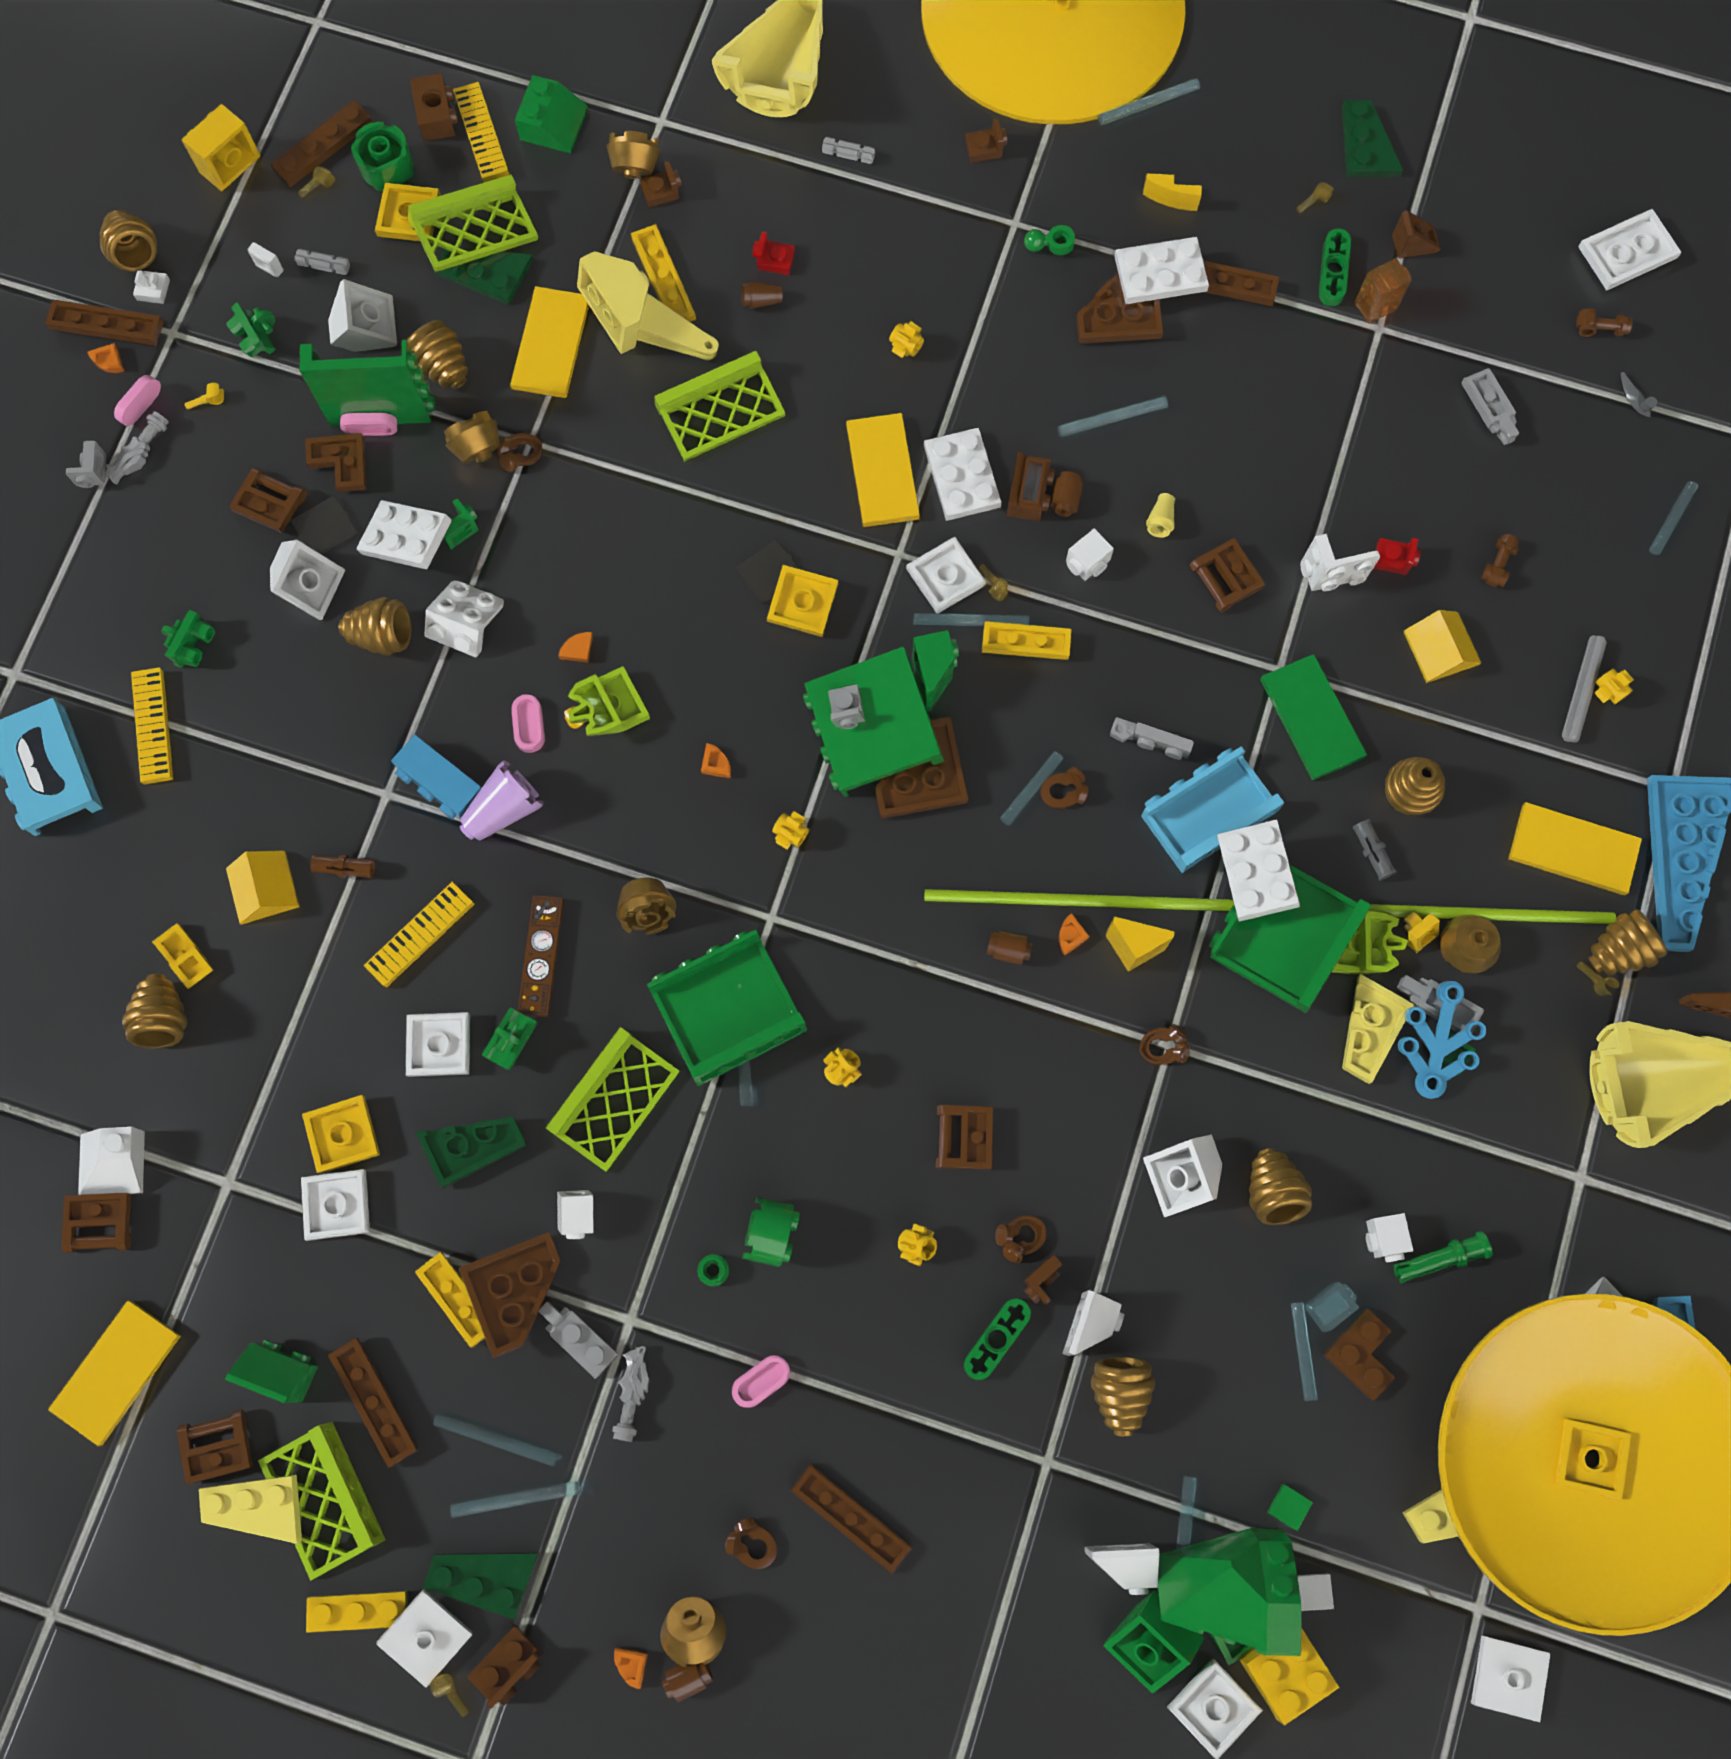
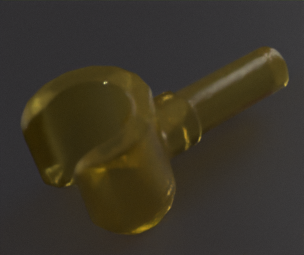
M317 167L313 172L311 182L302 188L298 194L303 198L319 184L328 188L334 183L335 177L326 168Z
M1325 182L1319 183L1313 194L1296 208L1297 211L1301 213L1311 204L1315 203L1317 199L1326 203L1331 198L1334 188Z
M982 564L979 570L993 585L989 589V593L996 600L1002 601L1008 594L1007 582L1002 578L998 579Z
M1582 961L1576 966L1595 983L1596 993L1601 996L1612 995L1606 989L1605 983L1612 988L1619 987L1617 979L1614 977H1601Z
M442 1674L432 1680L430 1687L435 1698L446 1694L461 1717L469 1713L454 1690L453 1679L449 1674Z

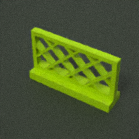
M512 175L408 206V222L412 230L416 231L435 272L538 240V234L516 191V183ZM513 200L516 206L514 214L499 209L501 203ZM484 209L492 214L489 221L486 222L474 217L475 212ZM496 215L510 220L507 230L492 224ZM458 217L466 220L463 229L460 230L448 225L450 219ZM470 223L485 228L481 238L467 233ZM514 223L526 227L528 234L519 236L512 233L511 229ZM433 225L440 228L437 238L425 234L422 228ZM445 231L459 236L455 246L441 241ZM489 231L503 236L502 241L496 244L485 239ZM463 239L478 244L476 249L470 252L459 247ZM437 247L452 252L450 258L438 262L435 256Z
M757 351L654 396L655 406L662 416L684 462L785 416V411L761 365V359ZM759 375L763 383L760 392L745 387L748 378ZM728 387L738 390L735 403L720 399L722 390ZM742 393L758 397L754 410L738 405ZM706 399L714 402L709 415L694 410L697 401ZM761 399L772 402L776 412L769 415L757 412ZM717 404L732 409L728 422L713 417ZM677 410L688 413L684 427L672 423L668 414ZM736 410L751 415L749 424L741 427L732 423ZM692 415L707 420L703 433L688 428ZM711 422L726 427L723 436L714 438L706 435ZM676 430L682 432L681 435H680V437H679V435H678V433H677ZM686 433L701 438L698 447L688 452L682 443Z
M620 1027L546 1129L607 1172L677 1076L679 1070ZM631 1044L642 1052L644 1064L625 1066L624 1053ZM646 1055L655 1062L647 1064ZM621 1059L622 1068L613 1069ZM662 1066L670 1072V1075L664 1083L650 1085L648 1067ZM644 1068L647 1086L629 1089L626 1071ZM623 1071L625 1089L607 1092L605 1081L610 1073ZM603 1085L604 1093L595 1094L599 1087ZM659 1088L657 1093L652 1098L651 1089ZM648 1090L649 1104L646 1108L632 1110L629 1092ZM626 1093L629 1111L610 1114L608 1096ZM604 1097L607 1114L588 1117L587 1104L591 1098ZM584 1109L585 1118L577 1119ZM641 1113L634 1123L633 1114ZM629 1115L630 1130L626 1134L614 1135L611 1117ZM608 1118L610 1136L592 1139L589 1121ZM586 1122L588 1140L575 1142L565 1135L572 1124ZM623 1138L619 1145L615 1148L614 1139ZM611 1140L613 1153L604 1163L594 1156L592 1143ZM589 1143L590 1152L580 1145Z
M333 1422L314 1427L305 1435L258 1460L266 1479L280 1477L275 1474L270 1463L277 1458L290 1461L285 1476L293 1475L296 1464L310 1468L305 1485L297 1483L298 1489L303 1491L299 1502L300 1521L302 1516L315 1520L316 1523L311 1537L302 1535V1542L294 1543L310 1581L386 1540ZM311 1440L316 1451L312 1462L298 1458L302 1444ZM291 1450H293L292 1456L289 1455V1454H286V1453L290 1452ZM316 1471L325 1473L329 1482L326 1492L312 1488ZM309 1493L323 1498L318 1515L304 1510ZM329 1501L338 1503L341 1507L342 1513L339 1522L325 1518ZM322 1524L337 1528L332 1545L317 1540ZM343 1531L353 1534L358 1546L357 1548L347 1551L338 1547ZM315 1546L329 1551L326 1564L317 1569L312 1558ZM336 1554L342 1555L334 1560Z

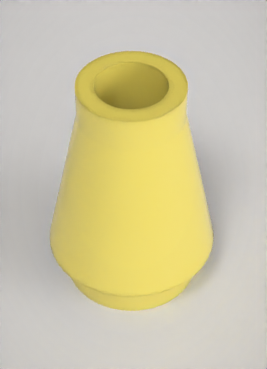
M1168 493L1160 494L1146 521L1148 532L1155 537H1167L1174 529L1175 498L1173 495Z

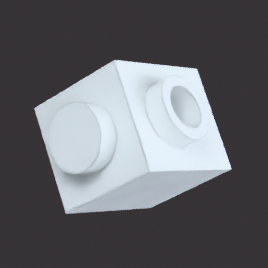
M1094 528L1069 548L1066 558L1067 566L1074 575H1080L1084 581L1092 575L1097 577L1106 569V563L1111 560L1114 548Z
M589 1190L557 1192L558 1230L561 1235H566L567 1239L585 1238V1233H593V1194Z
M1405 1213L1366 1221L1369 1232L1366 1233V1243L1369 1251L1374 1253L1375 1258L1385 1257L1386 1263L1404 1260V1253L1413 1251Z

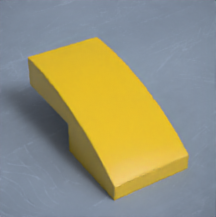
M1147 174L1143 188V195L1151 200L1169 207L1189 211H1197L1202 194V186L1174 184V175Z
M176 923L152 941L187 989H190L213 971L207 959L179 923Z

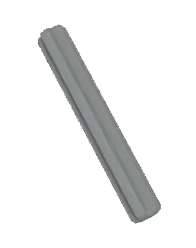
M1593 635L1589 638L1562 732V737L1566 742L1576 743L1580 739L1607 644L1603 636Z

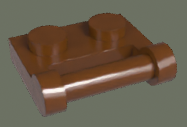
M253 467L229 508L234 513L283 533L297 507L304 502L307 491L298 485L293 487L265 475L263 470ZM262 485L288 498L286 501H283L255 488Z
M1235 538L1196 558L1189 565L1193 573H1198L1217 602L1215 606L1220 613L1260 591L1265 586L1264 581ZM1211 563L1215 565L1231 589V594L1226 596L1207 565Z
M937 1106V1116H940L939 1158H936L935 1168L991 1170L993 1107ZM954 1116L961 1117L960 1158H951L952 1117Z
M131 1194L64 1195L62 1251L64 1253H74L77 1249L116 1248L118 1251L129 1250L131 1246V1234L129 1232ZM116 1226L115 1235L81 1237L76 1235V1228Z
M243 1409L232 1412L231 1416L193 1426L189 1423L178 1426L177 1436L186 1485L253 1467L247 1433V1416ZM233 1429L234 1438L197 1448L193 1446L195 1438Z

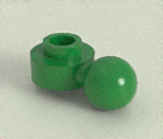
M1065 225L1053 227L1048 235H1044L1038 229H1033L1025 235L1024 244L1031 252H1038L1044 246H1048V249L1053 254L1066 255L1074 248L1075 234L1070 227Z

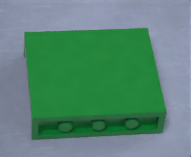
M402 340V356L320 360L312 344H300L299 371L330 427H340V418L346 413H387L395 416L398 424L431 422V412L436 411L435 396L430 394L429 382L424 380L422 366L417 365L416 352L411 351L407 340Z
M904 646L804 683L807 693L803 694L805 704L809 711L813 710L816 718L812 720L814 731L817 737L822 736L825 745L820 747L825 763H830L833 773L829 774L832 786L835 791L839 790L844 797L849 796L848 790L931 761L933 765L944 762L916 676ZM857 684L860 690L865 721L859 722L856 727L850 729L836 728L831 721L830 714H832L828 691Z
M1289 864L1300 907L1239 921L1236 908L1232 906L1224 920L1228 923L1223 933L1217 931L1209 944V947L1212 948L1210 958L1302 1012L1307 1013L1367 915L1371 904L1362 899L1357 903Z
M757 930L741 932L734 937V941L724 946L721 944L713 946L706 952V955L698 959H688L682 962L678 969L670 973L662 972L653 977L652 982L647 984L697 1086L807 1031L806 1024L800 1012L797 1011L767 954Z

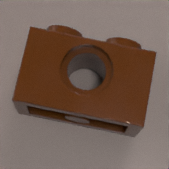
M442 73L410 79L417 122L424 142L456 136L454 124H458L455 107H450V101H454L451 84H445Z

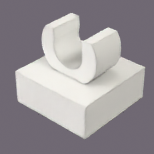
M137 271L134 281L136 285L133 292L136 300L164 304L170 282L167 274Z

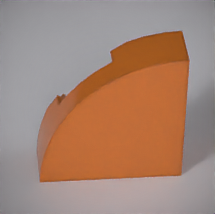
M115 343L88 351L89 357L100 369L110 373L125 371Z
M583 632L570 637L561 647L558 655L559 659L588 663L593 639L592 632Z
M706 743L701 773L731 778V767L725 754L717 746Z
M1072 913L1064 920L1059 932V945L1064 956L1090 937Z
M615 1647L614 1662L618 1672L628 1685L641 1689L648 1653Z

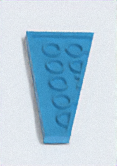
M1651 775L1647 778L1657 933L1664 942L1667 951L1690 952L1694 950L1703 917L1701 913L1705 899L1708 898L1710 892V880L1716 870L1726 833L1727 818L1729 813H1731V778Z

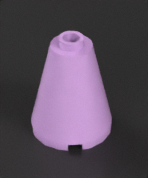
M505 760L496 767L460 818L462 823L460 829L470 840L476 838L481 841L533 813L544 804L543 801L535 800L539 794L518 770L512 773L507 769L511 764Z

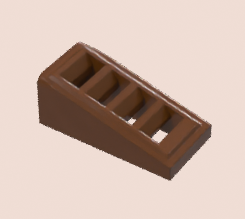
M1731 992L1691 993L1679 999V1006L1731 1018Z

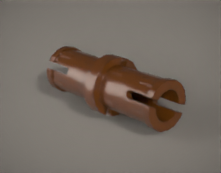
M314 854L311 858L310 867L312 873L337 874L339 878L357 876L372 879L375 873V860L349 858L347 854H340L339 857Z

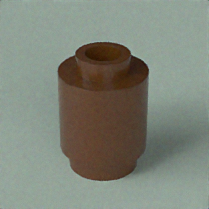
M1064 471L1056 478L1050 507L1057 515L1068 517L1078 511L1083 488L1082 478L1079 474Z
M999 930V933L991 931L987 955L994 956V960L1022 965L1023 960L1029 961L1032 943L1027 942L1028 936L1003 930Z
M703 1662L699 1664H686V1667L677 1664L665 1670L666 1678L662 1680V1685L669 1699L674 1697L679 1703L706 1689L707 1684L714 1681L708 1664L704 1665Z

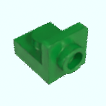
M458 499L452 502L459 515L450 518L452 521L443 537L444 542L450 549H453L478 531L474 521L478 518L469 504L463 506Z

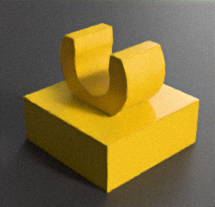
M1414 912L1404 919L1407 923L1404 929L1408 932V946L1416 953L1439 935L1440 920L1431 913L1423 920Z

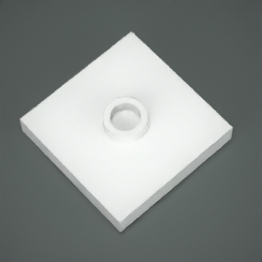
M955 537L906 565L907 571L937 614L986 585L985 579Z
M468 1012L407 1015V1077L469 1074L470 1014Z
M366 1170L301 1177L304 1239L306 1241L370 1233Z
M423 1589L380 1637L377 1645L423 1686L427 1687L472 1636V1631Z
M1482 1635L1471 1704L1540 1722L1550 1653Z
M1213 1658L1167 1706L1215 1759H1219L1263 1711Z

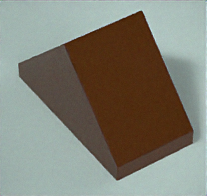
M1408 210L1402 212L1392 233L1398 258L1440 251L1441 248L1434 226Z

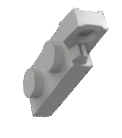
M1490 368L1465 377L1461 384L1488 429L1490 428L1492 433L1497 432V436L1504 446L1514 442L1517 435H1519L1515 427L1517 422L1515 419L1516 411Z
M1116 717L1110 733L1111 737L1121 742L1135 740L1137 745L1144 749L1153 750L1155 747L1164 750L1166 756L1181 760L1182 757L1188 759L1194 744L1192 740L1139 722L1135 724Z
M1407 975L1401 978L1396 989L1410 997L1408 1001L1413 1003L1414 1007L1423 1009L1425 1014L1438 1021L1442 1005L1436 996L1439 983L1432 979L1426 980L1424 978H1420L1418 982ZM1448 990V997L1454 999L1456 993ZM1463 998L1459 1004L1455 1005L1450 1028L1456 1032L1462 1031L1470 1021H1479L1484 1009ZM1477 1025L1472 1026L1471 1033H1473Z
M546 1302L539 1310L550 1322L545 1328L550 1333V1336L595 1379L619 1355L574 1311H570L567 1307H564L560 1312L550 1302Z

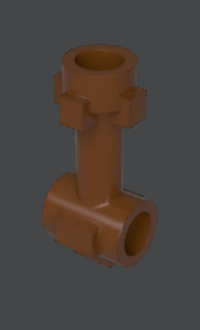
M1592 308L1581 310L1576 318V329H1579V335L1582 337L1595 335L1596 329L1612 330L1616 336L1623 337L1624 334L1628 335L1632 328L1631 317L1618 314L1615 319L1596 318V310Z
M1504 534L1501 539L1497 540L1495 547L1499 549L1495 562L1494 564L1487 563L1481 575V579L1485 580L1486 584L1495 588L1497 586L1503 588L1510 571L1504 568L1510 554L1515 555L1519 549L1517 537Z

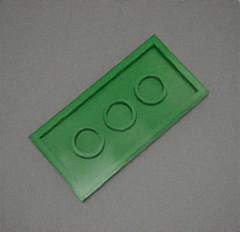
M1314 654L1261 676L1260 681L1312 781L1360 761L1367 756Z

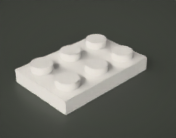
M1653 209L1586 238L1578 246L1606 290L1675 260L1681 254L1680 249Z
M1197 237L1117 249L1115 251L1114 257L1126 304L1206 292L1208 290L1209 284Z
M979 428L924 441V448L946 521L1001 508V499Z
M381 500L356 549L362 555L428 569L452 520L444 513Z
M1277 820L1217 834L1239 921L1300 907Z

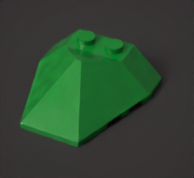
M1248 1528L1159 1554L1157 1587L1161 1621L1202 1635L1204 1631L1222 1637L1224 1642L1233 1645L1235 1642L1256 1648L1255 1652L1266 1656L1301 1655L1302 1604L1292 1541L1283 1529Z

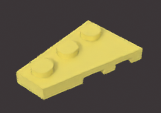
M1359 974L1356 980L1342 1069L1370 1084L1373 1082L1406 1021V1010L1413 1007L1414 1004L1362 974Z
M297 1475L199 1489L202 1523L296 1544L302 1542Z
M1442 1489L1402 1512L1421 1543L1459 1537L1449 1516Z

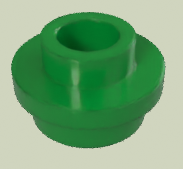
M707 1255L699 1262L697 1268L698 1277L705 1285L719 1286L728 1277V1263L719 1255ZM717 1265L719 1267L717 1276H709V1266Z

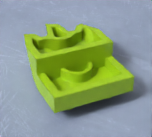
M623 666L599 678L595 674L576 683L568 694L570 699L580 703V705L569 711V722L571 724L589 722L585 728L587 736L623 732L650 719L648 711Z
M1368 911L1332 972L1359 975L1388 972L1398 966L1399 962L1392 955V951L1404 950L1408 943V940L1391 932L1393 927L1398 926L1399 918L1383 912Z

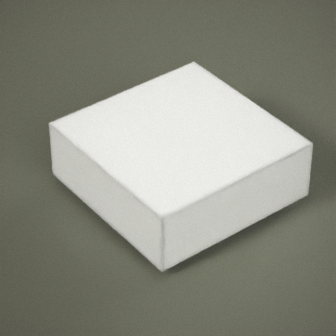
M254 242L248 248L249 254L257 267L275 277H279L284 271L277 256Z
M1330 1574L1297 1575L1302 1604L1301 1611L1334 1609Z

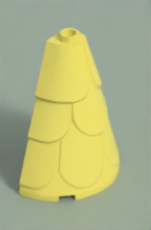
M777 0L766 9L764 14L745 27L739 35L716 52L712 59L715 74L725 90L729 88L738 96L737 102L756 113L770 117L792 116L797 114L799 109L807 106L817 86L820 40L823 34V0Z
M1630 1021L1610 1024L1596 1038L1599 1045L1597 1050L1591 1051L1590 1082L1594 1100L1606 1125L1612 1124L1618 1131L1616 1137L1629 1146L1635 1148L1654 1146L1684 1125L1691 1124L1713 1107L1722 1106L1731 1099V1042L1710 1036L1698 1037L1672 1029L1664 1030Z

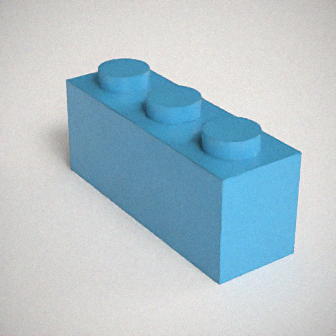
M415 734L391 760L397 769L395 774L406 784H409L411 781L419 787L416 791L427 801L431 802L435 799L440 803L439 809L452 820L455 816L459 819L482 788Z

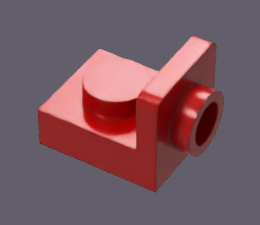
M762 231L760 240H755L752 252L753 258L757 260V269L790 275L795 255V245L768 241L767 232Z
M1380 538L1376 546V551L1379 552L1380 558L1375 564L1374 569L1407 575L1412 566H1417L1420 559L1421 549H1417L1418 539L1412 538L1409 544Z

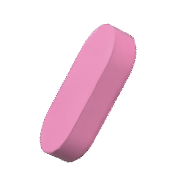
M150 375L140 377L116 405L114 411L116 420L125 426L134 424L159 395L161 389L160 382Z
M346 413L340 418V429L346 434L362 433L363 436H388L397 432V418L387 413Z
M528 694L521 695L512 704L514 740L520 750L526 753H533L541 749L545 742L542 706L536 697Z
M779 1356L765 1358L734 1382L732 1387L733 1399L742 1407L750 1408L756 1406L787 1383L790 1377L789 1364Z

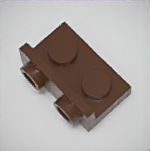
M515 1625L467 1678L489 1700L487 1705L491 1709L498 1702L504 1706L517 1692L513 1686L523 1676L527 1681L538 1670L541 1664L537 1660L544 1653Z

